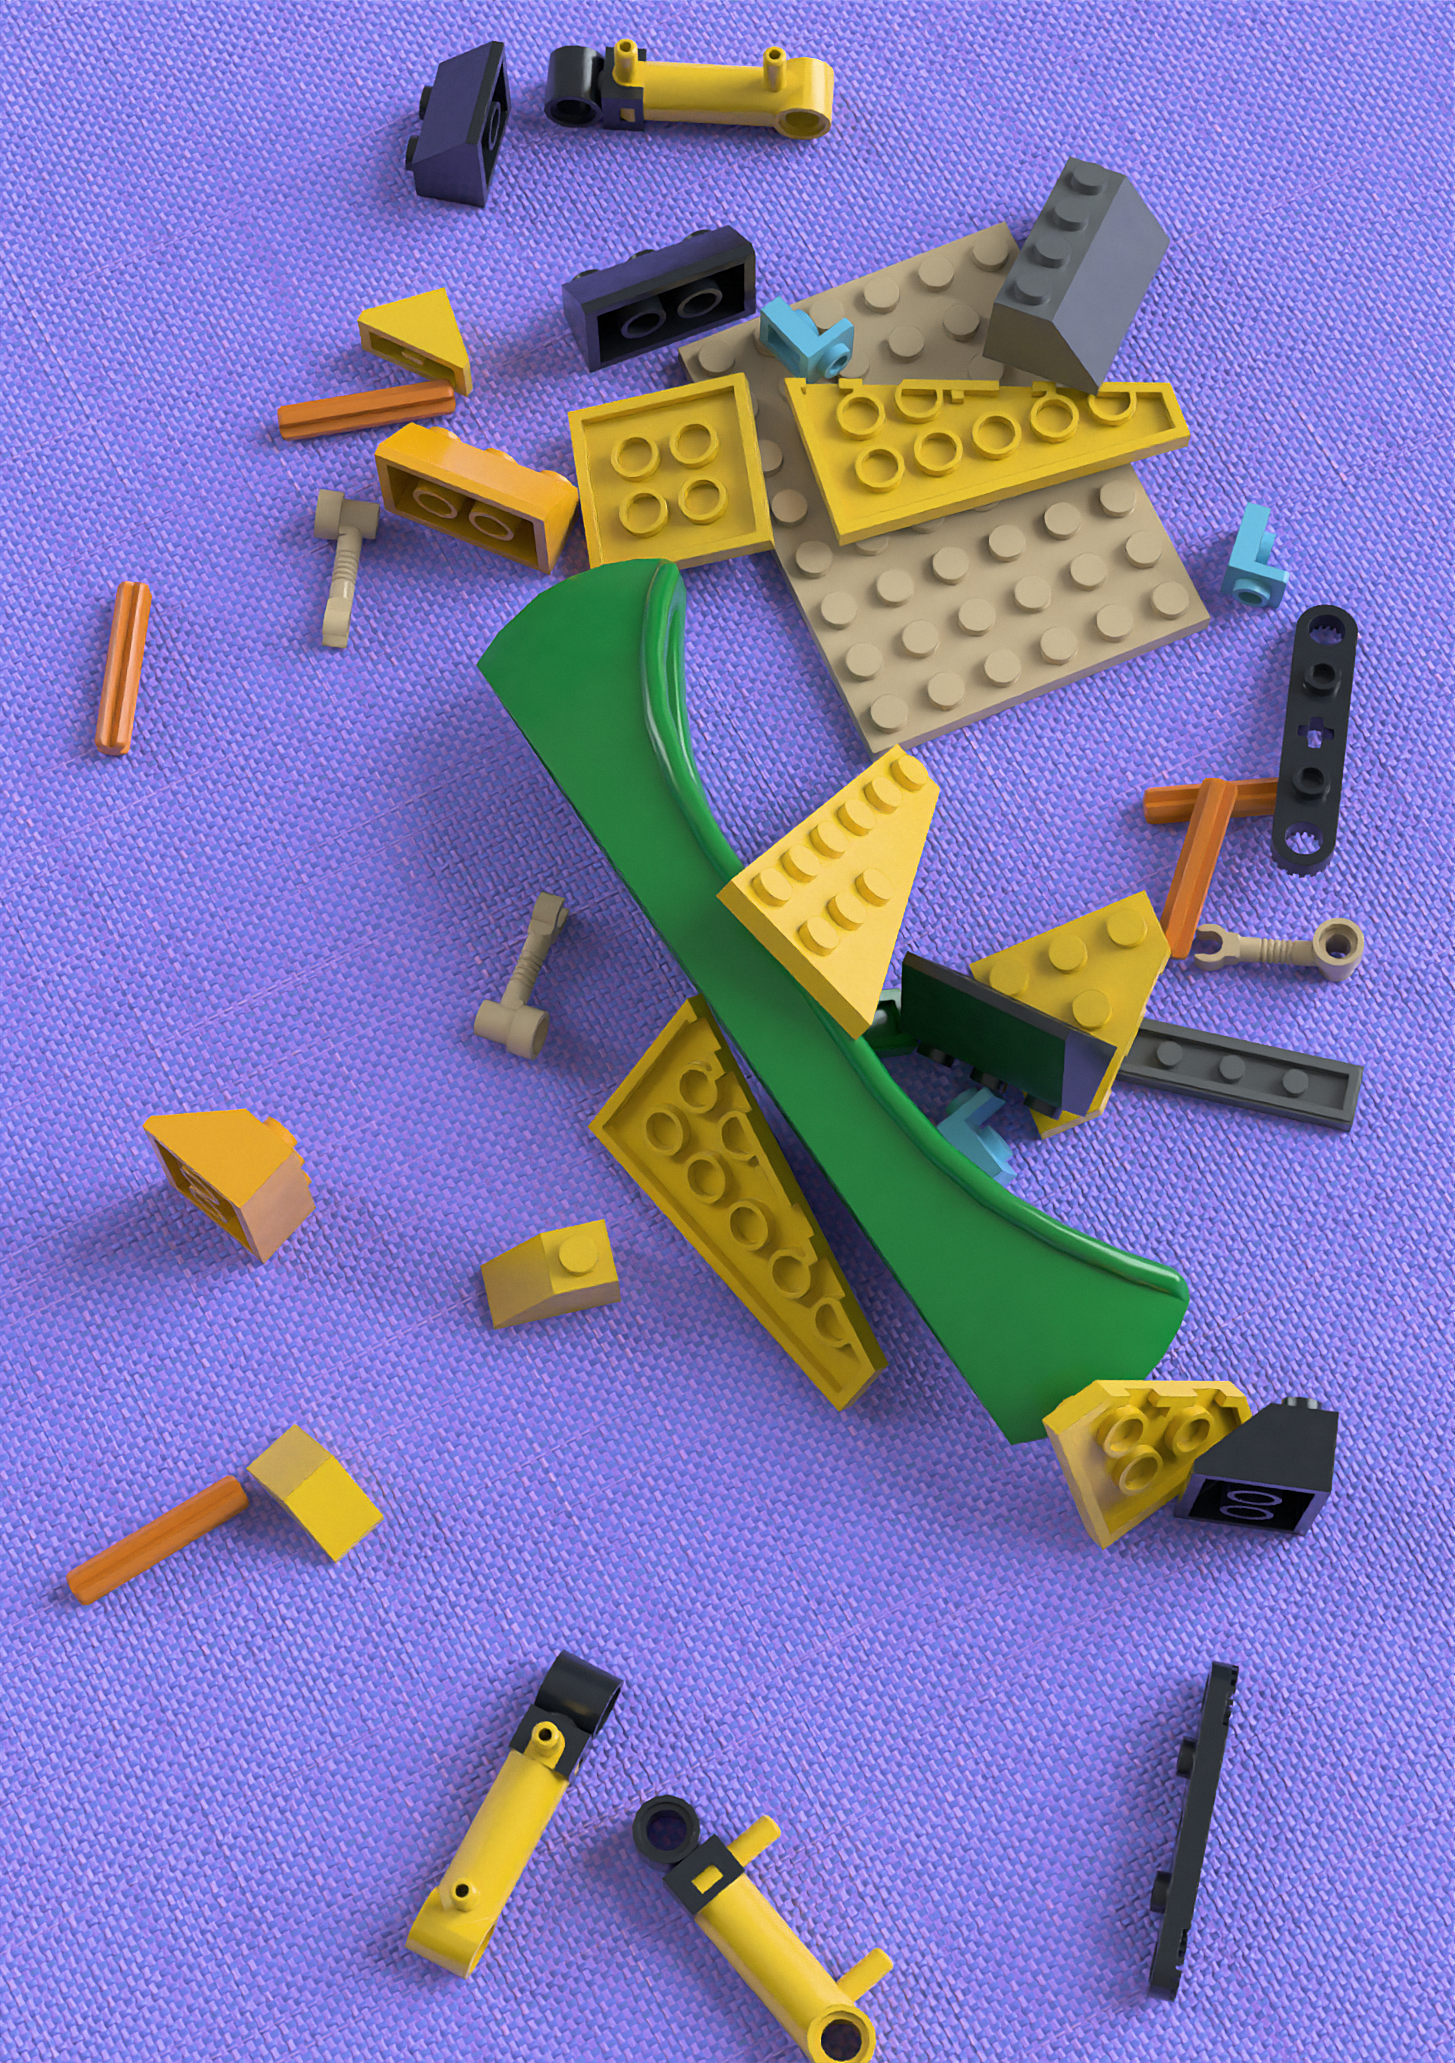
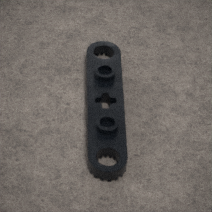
M1317 605L1304 611L1297 621L1294 635L1270 852L1272 853V860L1278 864L1277 868L1281 871L1285 869L1287 875L1290 876L1298 874L1299 878H1305V875L1316 876L1317 872L1320 871L1322 873L1330 865L1337 838L1358 627L1351 614L1334 605ZM1321 625L1322 629L1330 626L1329 630L1333 631L1335 628L1338 635L1341 633V641L1334 645H1323L1314 641L1309 633H1312L1313 628L1318 630ZM1309 731L1321 732L1322 743L1320 748L1308 746L1307 736ZM1296 832H1299V835H1303L1306 832L1308 837L1313 835V840L1319 841L1318 845L1320 848L1311 854H1300L1290 849L1286 840L1290 838V835L1292 837L1296 836Z
M1216 1660L1211 1661L1195 1738L1183 1736L1177 1759L1175 1776L1187 1779L1169 1872L1157 1870L1149 1905V1911L1160 1913L1161 1915L1146 1996L1164 2001L1175 2002L1182 1975V1970L1176 1969V1966H1183L1185 1960L1184 1956L1188 1941L1187 1933L1191 1929L1229 1730L1228 1724L1232 1710L1230 1706H1233L1234 1699L1230 1698L1231 1695L1236 1693L1239 1666Z

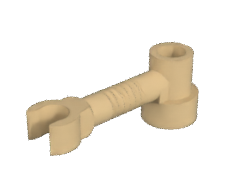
M320 489L315 514L314 537L338 541L332 573L333 577L323 620L322 645L346 649L363 538L376 540L380 503L345 499V492Z
M544 891L539 894L534 905L532 918L528 926V936L521 950L522 954L519 955L517 965L514 967L515 970L512 972L500 1003L485 999L477 1012L474 1022V1035L504 1044L508 1053L530 1060L537 1058L544 1045L549 1029L550 1015L549 1012L528 1006L527 1003L532 993L531 989L534 988V983L537 981L536 978L539 976L538 973L541 971L540 967L543 966L550 946L556 942L558 935L562 932L569 914V909L563 908L565 898Z
M1332 918L1321 923L1314 933L1313 941H1292L1290 939L1288 941L1285 939L1280 941L1279 939L1273 940L1272 938L1267 940V938L1241 937L1238 933L1226 932L1219 925L1204 924L1197 927L1196 938L1205 941H1216L1222 948L1212 955L1204 953L1195 954L1194 965L1205 971H1214L1222 968L1224 965H1235L1239 962L1259 963L1261 961L1262 963L1268 962V964L1273 962L1274 964L1286 963L1287 965L1292 963L1293 965L1316 966L1324 978L1340 982L1348 979L1360 964L1364 952V935L1358 925L1345 918ZM1339 952L1344 954L1345 957L1335 958L1329 954Z

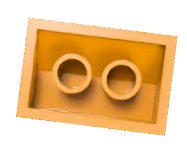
M410 422L381 442L374 453L386 511L548 575L551 574L580 516L578 488L573 486L561 474L551 470L534 471L517 464L511 456L498 449L487 448L483 451L463 443L458 436L442 427L433 426L427 429Z
M247 1109L155 1115L150 1116L142 1125L169 1184L263 1264L316 1208L308 1187L312 1180L301 1168L305 1161L294 1149L298 1141L281 1123L271 1116H268L261 1122Z

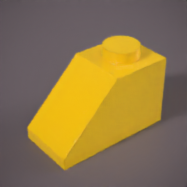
M604 1219L540 1233L480 1265L494 1330L621 1301L619 1280Z

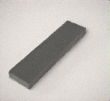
M1143 1018L1127 1057L1124 1056L1115 1080L1350 1132L1353 1126L1364 1066Z

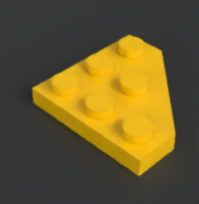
M1145 890L969 964L976 980L1117 1047L1085 1117L1063 1110L1059 1119L1055 1120L1029 1108L1043 1140L1103 1114L1112 1093V1084L1124 1056L1127 1057L1147 1011V1002L1159 975L1162 976L1171 955L1170 946ZM1022 1091V1093H1023V1095H1024V1098H1025L1026 1095H1027V1093L1024 1092V1091Z
M1095 1380L1076 1395L1063 1400L1042 1421L1086 1532L1104 1550L1181 1492L1194 1460L1250 1419L1252 1413L1246 1396L1230 1381Z

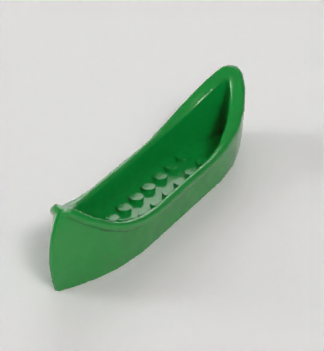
M663 558L633 559L604 564L570 576L541 592L497 633L477 662V668L698 994H703L712 1014L855 1223L1010 1445L1013 1446L1049 1438L1042 1419L1052 1413L1063 1400L1076 1395L1095 1380H1145L1164 1358L1187 1312L1190 1296L1189 1288L1183 1276L1170 1266L1122 1250L1065 1225L1010 1193L942 1136L893 1080L863 1035L855 1041L716 897L730 880L745 869V866L725 839L712 815L694 759L686 705L684 641L687 590L677 564Z

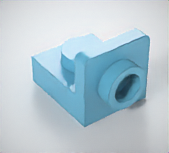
M780 296L761 308L760 341L796 378H806V384H814L823 376L825 378L834 377L851 360L854 325L847 318H843L819 336L818 329L812 319L800 309L794 311Z
M1247 502L1220 592L1232 595L1235 600L1250 607H1264L1267 605L1278 608L1290 574L1287 571L1267 565L1276 534L1265 531L1271 508Z
M987 1086L980 1091L976 1087H972L957 1096L946 1107L945 1112L949 1117L936 1128L951 1145L1005 1187L1018 1176L1006 1161L1013 1155V1152L990 1125L983 1130L979 1126L1004 1106L1007 1101L1000 1092Z

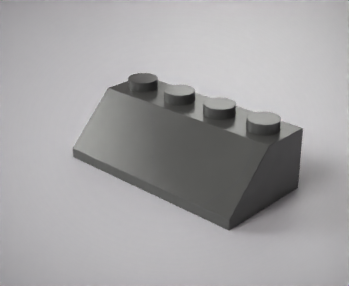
M1069 157L994 301L982 357L1094 396L1098 395L1170 244V238L1126 175L1104 168L1097 163Z

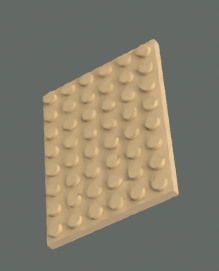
M1006 222L993 225L790 304L789 306L794 311L800 309L812 319L818 329L819 336L843 318H847L854 325L853 352L849 363L834 377L825 378L823 376L814 384H839V378L862 379V384L899 385L903 379L999 380V386L1032 387V381H1051L982 357L994 301L1020 253V249ZM760 316L678 348V361L689 384L744 372L748 380L775 549L770 550L872 763L876 762L896 744L904 751L1209 627L1211 617L1131 463L839 546L784 391V378L796 377L760 341ZM1055 382L1056 387H1068L1066 385Z

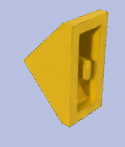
M445 287L369 308L361 312L357 323L363 350L430 381L449 379L453 385L454 392L465 397L469 396L473 389L469 358Z
M296 1424L292 1425L246 1468L256 1481L335 1564L385 1519L337 1459Z

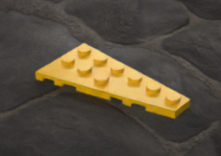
M784 378V391L839 546L1184 448L1189 445L1191 436L1171 383L1103 382L1098 395L1094 396L1071 387H1056L1054 381H1032V387L999 386V380L903 379L899 385L862 384V379L839 378V384H806V378Z
M898 744L736 875L716 895L855 1041L872 1025L940 792L939 786L928 776L924 765L915 757L908 755Z
M700 993L686 999L591 1121L588 1128L833 1406L841 1412L852 1406L889 1363L703 994Z

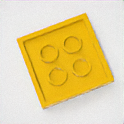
M744 372L567 412L590 569L604 564L633 559L663 558L673 561L677 564L678 569L682 570L775 549L749 383Z

